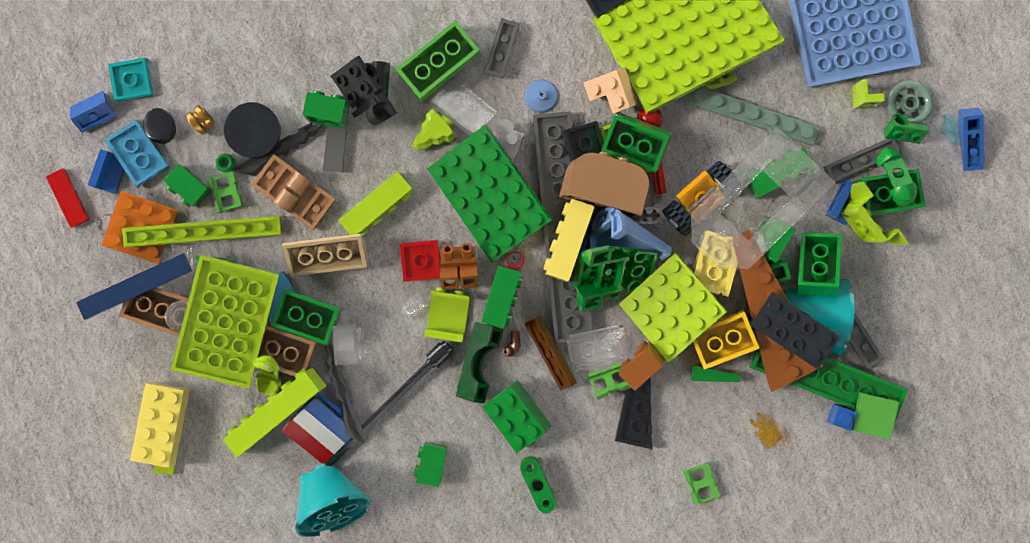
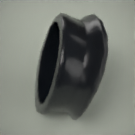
M153 108L145 114L143 129L147 137L159 144L168 143L174 138L176 125L168 111L162 108Z

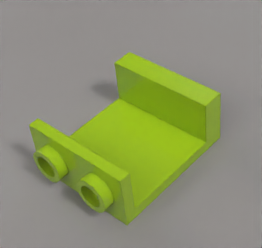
M436 288V291H431L432 297L424 337L463 342L470 297L466 296L467 292L455 290V294L447 293L448 289Z

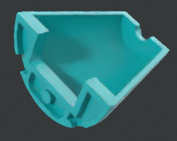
M848 279L839 280V297L798 295V288L783 290L790 304L804 311L841 336L831 350V353L842 355L847 349V346L844 344L846 341H850L854 323L855 303L854 294L849 291V289H852L850 281Z

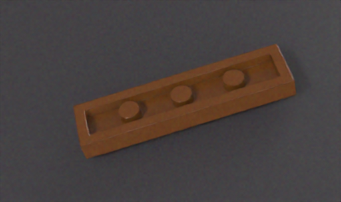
M541 315L524 323L560 391L575 385L577 381Z

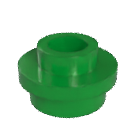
M221 154L216 159V167L219 171L228 173L234 169L235 159L230 154ZM228 160L229 165L224 167L223 162Z

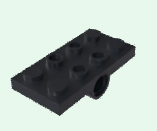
M773 292L750 324V326L817 370L841 337Z

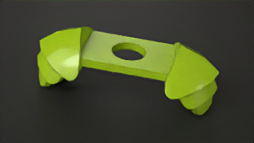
M270 355L256 358L253 361L254 367L260 369V373L255 376L257 391L265 395H272L274 392H278L279 387H281L279 364Z

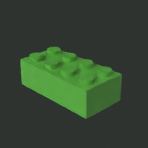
M455 20L399 65L396 71L422 103L478 58L480 50Z

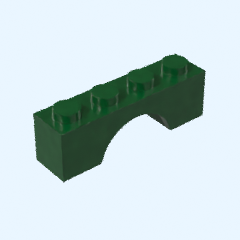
M479 322L474 323L464 365L462 366L460 381L457 386L456 397L474 403L485 404L489 384L482 375V362L489 351L499 348L504 329Z

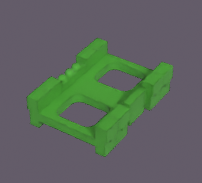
M232 171L208 178L210 188L213 190L214 199H216L214 203L218 213L244 206L242 195H239V188L236 185L238 180L235 172ZM228 177L230 186L219 189L217 179ZM232 195L235 204L224 208L222 197Z
M621 362L611 365V369L607 368V370L604 369L601 372L597 370L588 374L597 400L607 397L609 393L612 394L618 390L621 392L631 388L626 381L615 384L612 379L614 374L620 372ZM604 379L607 388L597 391L594 382Z
M709 462L683 470L685 479L692 492L691 496L694 504L699 505L700 503L720 497L717 485L711 476L712 470ZM703 468L706 477L695 481L692 471ZM709 486L712 496L701 499L698 490Z

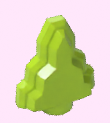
M432 108L426 114V120L421 124L422 131L416 135L412 146L416 151L427 149L432 144L440 145L445 141L450 143L457 138L451 129L454 123L445 113L440 116Z

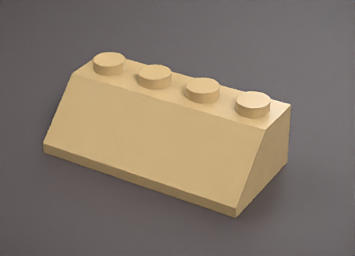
M361 234L282 243L290 277L367 267L368 253L365 239Z

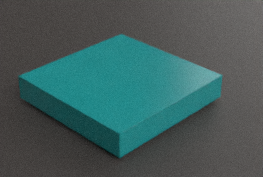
M146 57L108 64L115 102L154 96L148 59Z

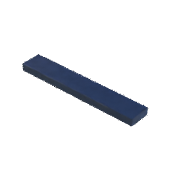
M182 253L76 303L83 319L87 320L193 270L185 253Z

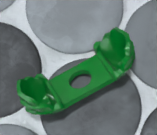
M885 148L876 158L877 166H883L894 188L890 191L893 201L898 206H908L917 196V185L911 179L903 162V156L892 148ZM900 169L903 171L904 176L896 178L893 176L892 171Z

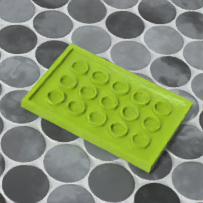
M200 255L171 370L249 389L255 370L253 361L259 355L280 274Z

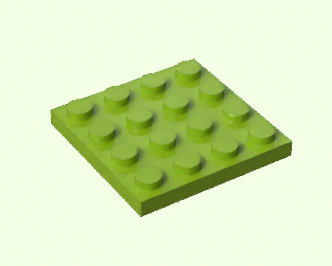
M674 253L619 304L668 363L672 362L728 312L677 253Z

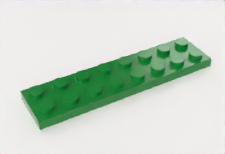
M757 349L749 368L765 374L760 349ZM828 357L823 362V367L789 383L854 410L856 409L859 392L898 401L899 405L895 422L908 391L906 388Z

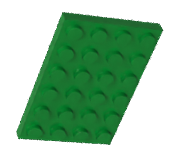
M487 124L481 126L427 168L491 263L552 221L550 215Z

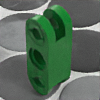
M532 456L525 457L521 461L520 470L533 500L540 512L545 514L551 513L556 506L555 497L536 458ZM527 465L533 466L532 469H527L526 467ZM536 480L542 481V488L535 489L532 486L533 482ZM548 500L549 503L543 504V501Z

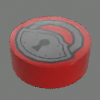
M512 251L506 257V265L511 270H519L525 263L523 254L518 251Z

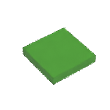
M859 392L855 409L857 416L851 430L891 440L899 402Z

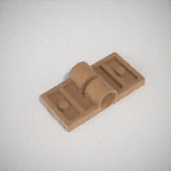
M274 154L251 184L312 230H315L336 201L334 197Z

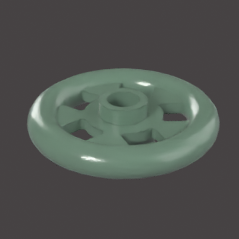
M904 81L895 85L887 97V110L890 116L893 117L894 114L898 113L897 110L901 108L906 113L904 116L908 118L910 123L920 124L924 122L932 111L933 101L929 90L916 81ZM907 89H915V94H907ZM897 94L903 96L900 99V103L895 101ZM923 97L925 105L920 106L918 98ZM907 101L911 102V107L906 105ZM917 110L920 115L913 118L911 113Z

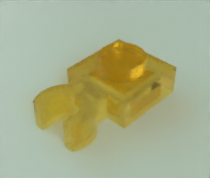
M758 413L759 423H755L752 419L749 422L752 426L759 429L755 434L764 446L769 449L782 439L783 436L772 422L769 421L765 424V417Z

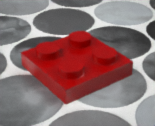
M438 240L399 244L403 282L440 278L441 263Z

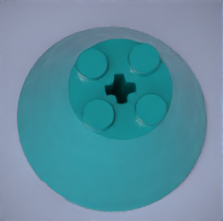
M325 463L319 464L315 467L314 471L299 477L300 487L295 523L296 533L301 537L320 536L322 531L330 529V532L342 529L366 514L368 511L367 506H371L372 502L368 495L336 467L326 466Z

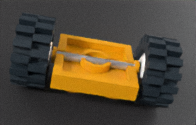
M717 161L678 193L676 198L680 203L673 200L662 210L663 214L677 231L686 236L725 200L721 192L729 197L742 186L741 182L725 163Z

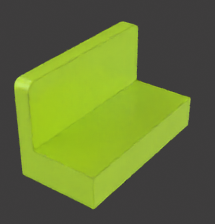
M863 79L852 86L853 109L873 108L884 102V93L868 94L867 79Z

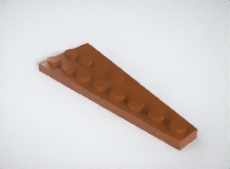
M747 230L732 238L752 321L772 292L789 302L751 231ZM754 328L771 392L817 370Z

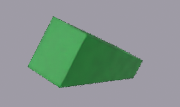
M694 365L690 367L691 381L740 382L739 374L709 368L704 370L703 367Z

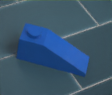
M978 107L958 110V131L963 171L984 169V114Z

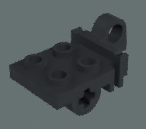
M357 56L333 73L331 78L351 108L356 106L357 110L351 113L354 118L366 111L367 120L372 125H379L397 114V111L385 95L388 93L387 90L382 92L383 84L379 86L376 81L379 77L376 67L371 63H364L361 57Z

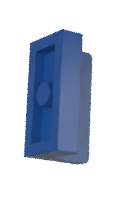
M104 91L70 107V119L81 133L116 116L115 111L106 100Z
M100 149L88 186L113 194L117 193L125 170L113 153Z
M849 180L842 182L825 216L843 225H847V221L840 212L845 204L848 203L851 186L854 184Z

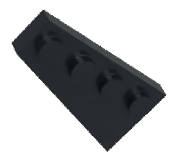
M651 377L635 391L632 388L625 390L614 441L653 450Z

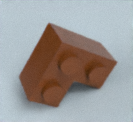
M643 341L634 352L635 357L631 360L627 358L620 365L619 375L634 391L657 372L665 362V358L650 341Z

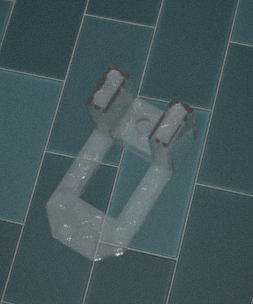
M773 124L747 151V157L691 213L692 243L720 269H749L836 182ZM763 170L791 198L748 240L720 213Z

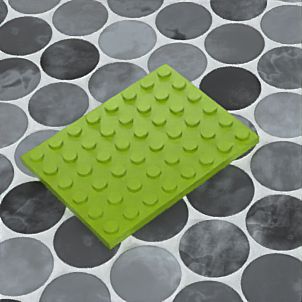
M627 0L598 18L593 17L596 28L620 69L626 67L629 82L647 114L784 44L785 41L760 0Z

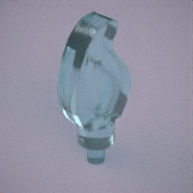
M950 114L942 115L944 122L941 126V131L947 137V140L950 141V144H954L953 139H955L954 134L957 131V124Z

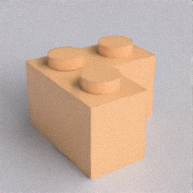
M626 67L584 82L589 100L592 101L607 96L612 113L639 104L629 82Z

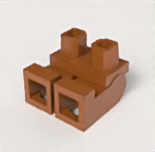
M463 243L461 247L455 248L451 244L443 245V248L440 249V282L442 290L459 289L458 270H460L461 288L479 287L475 246H472L470 243ZM475 278L474 281H472V282H466V281L464 280V279ZM445 280H455V282L448 284Z

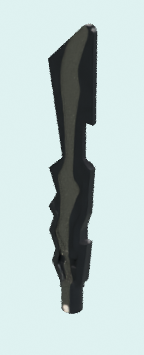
M309 123L297 129V133L279 140L272 152L260 158L248 159L234 169L235 172L256 176L273 154L276 156L279 154L287 156L291 149L299 148V145L307 143L310 137L316 136L317 131L324 125Z

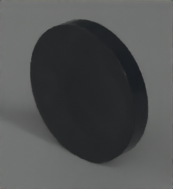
M247 102L238 105L229 113L224 124V136L229 147L237 154L246 158H260L272 152L277 146L281 136V126L276 114L270 108L260 103Z

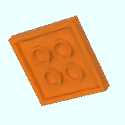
M121 191L102 246L159 264L166 244L124 247L122 228L174 224L178 210Z

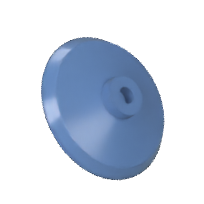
M543 79L535 80L525 90V103L536 113L549 112L557 104L558 91L550 81Z

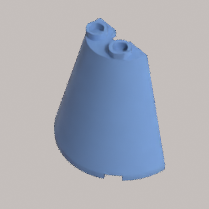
M608 207L601 210L592 220L589 226L591 231L588 238H584L581 252H584L588 249L607 245L656 250L658 252L657 264L660 259L664 260L671 255L672 246L660 240L619 210Z

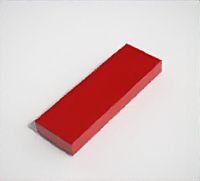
M62 168L45 176L70 228L90 220L66 169Z

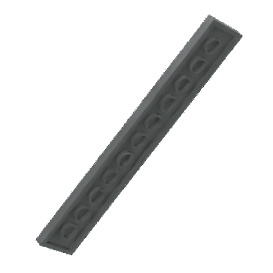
M571 111L533 115L541 204L552 218V221L543 227L546 258L549 259L552 255V252L549 251L553 239L557 240L559 235L555 233L557 226L565 218L562 215L566 202L570 203V200L560 198L559 195L566 169L570 164L561 131L572 128ZM582 241V244H581L579 253H580L581 250H582L583 241ZM577 259L568 282L548 276L555 343L593 340L591 311L580 312L576 298L577 291L573 284Z

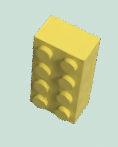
M571 199L570 203L566 202L562 215L565 216L564 221L559 222L555 232L559 234L557 240L553 239L549 250L552 252L551 258L546 259L543 270H546L545 275L565 282L569 281L594 206Z
M145 383L130 461L168 468L176 464L190 389L158 383Z

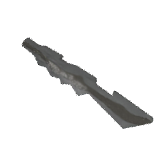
M332 343L324 345L327 353L328 375L332 380L331 385L335 388V398L341 400L345 433L360 443H365L357 411L353 413L350 403L352 395L347 381L342 374L343 368L338 355L334 352Z

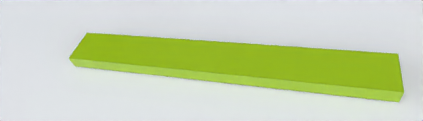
M281 216L128 227L122 228L124 247L282 235Z

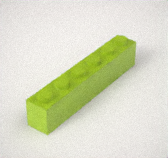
M313 368L307 371L302 369L295 375L296 379L293 382L289 380L281 386L282 391L279 394L274 392L267 398L268 403L258 405L254 409L255 413L252 416L248 414L240 420L242 424L239 427L235 425L227 431L228 436L223 441L236 458L248 451L326 387V384Z

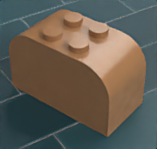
M600 152L599 154L587 153L573 160L568 165L559 197L570 201L574 199L602 210L608 207L615 208L626 216L633 218L642 215L649 188V179L646 172L638 165L629 163V159L622 157L614 159L611 158V154Z

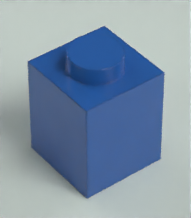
M833 404L826 422L851 431L857 413Z

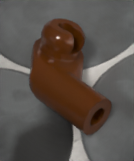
M510 331L511 342L502 349V354L505 357H512L520 350L519 331Z

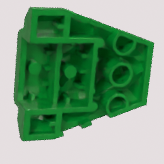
M607 245L578 253L573 284L577 291L576 298L580 312L603 306L602 301L611 297L613 300L619 298L618 294L627 289L630 293L633 292L654 273L658 252L650 249Z

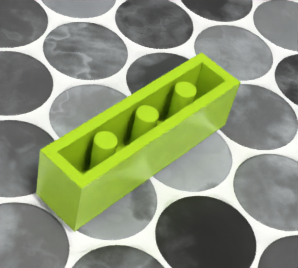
M397 171L338 221L350 235L361 234L364 237L368 233L367 229L372 225L375 227L383 221L382 217L386 213H393L398 208L396 205L399 202H405L411 198V192L414 190Z

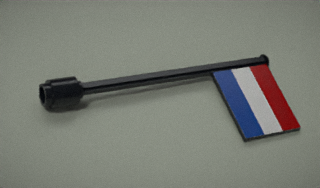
M445 340L441 343L438 342L426 354L427 362L361 425L363 434L382 418L432 368H440L452 357L454 349ZM315 396L281 428V431L321 464L325 463L326 466H332L361 438L357 431L350 426L351 433L357 440L346 435L344 421Z

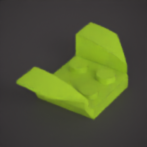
M864 182L852 184L849 201L840 213L862 242L880 243L886 241L896 246L908 244V241L899 229L883 232L881 226L871 218L870 211L862 206L874 196Z

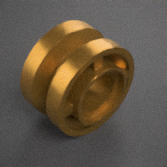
M197 105L194 107L195 112L189 111L186 113V117L190 125L198 133L205 135L207 127L210 129L215 127L214 120L203 107Z

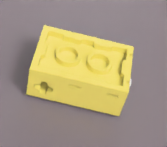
M706 230L702 233L692 271L712 294L728 297L738 264L732 242L733 237Z

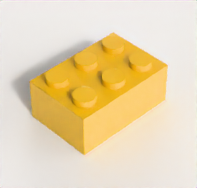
M744 310L719 319L693 342L704 370L759 349Z

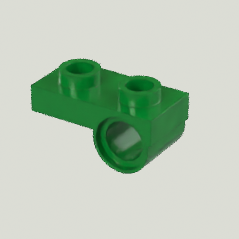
M899 113L894 114L884 128L886 139L920 144L929 132L928 125L910 123L906 116Z

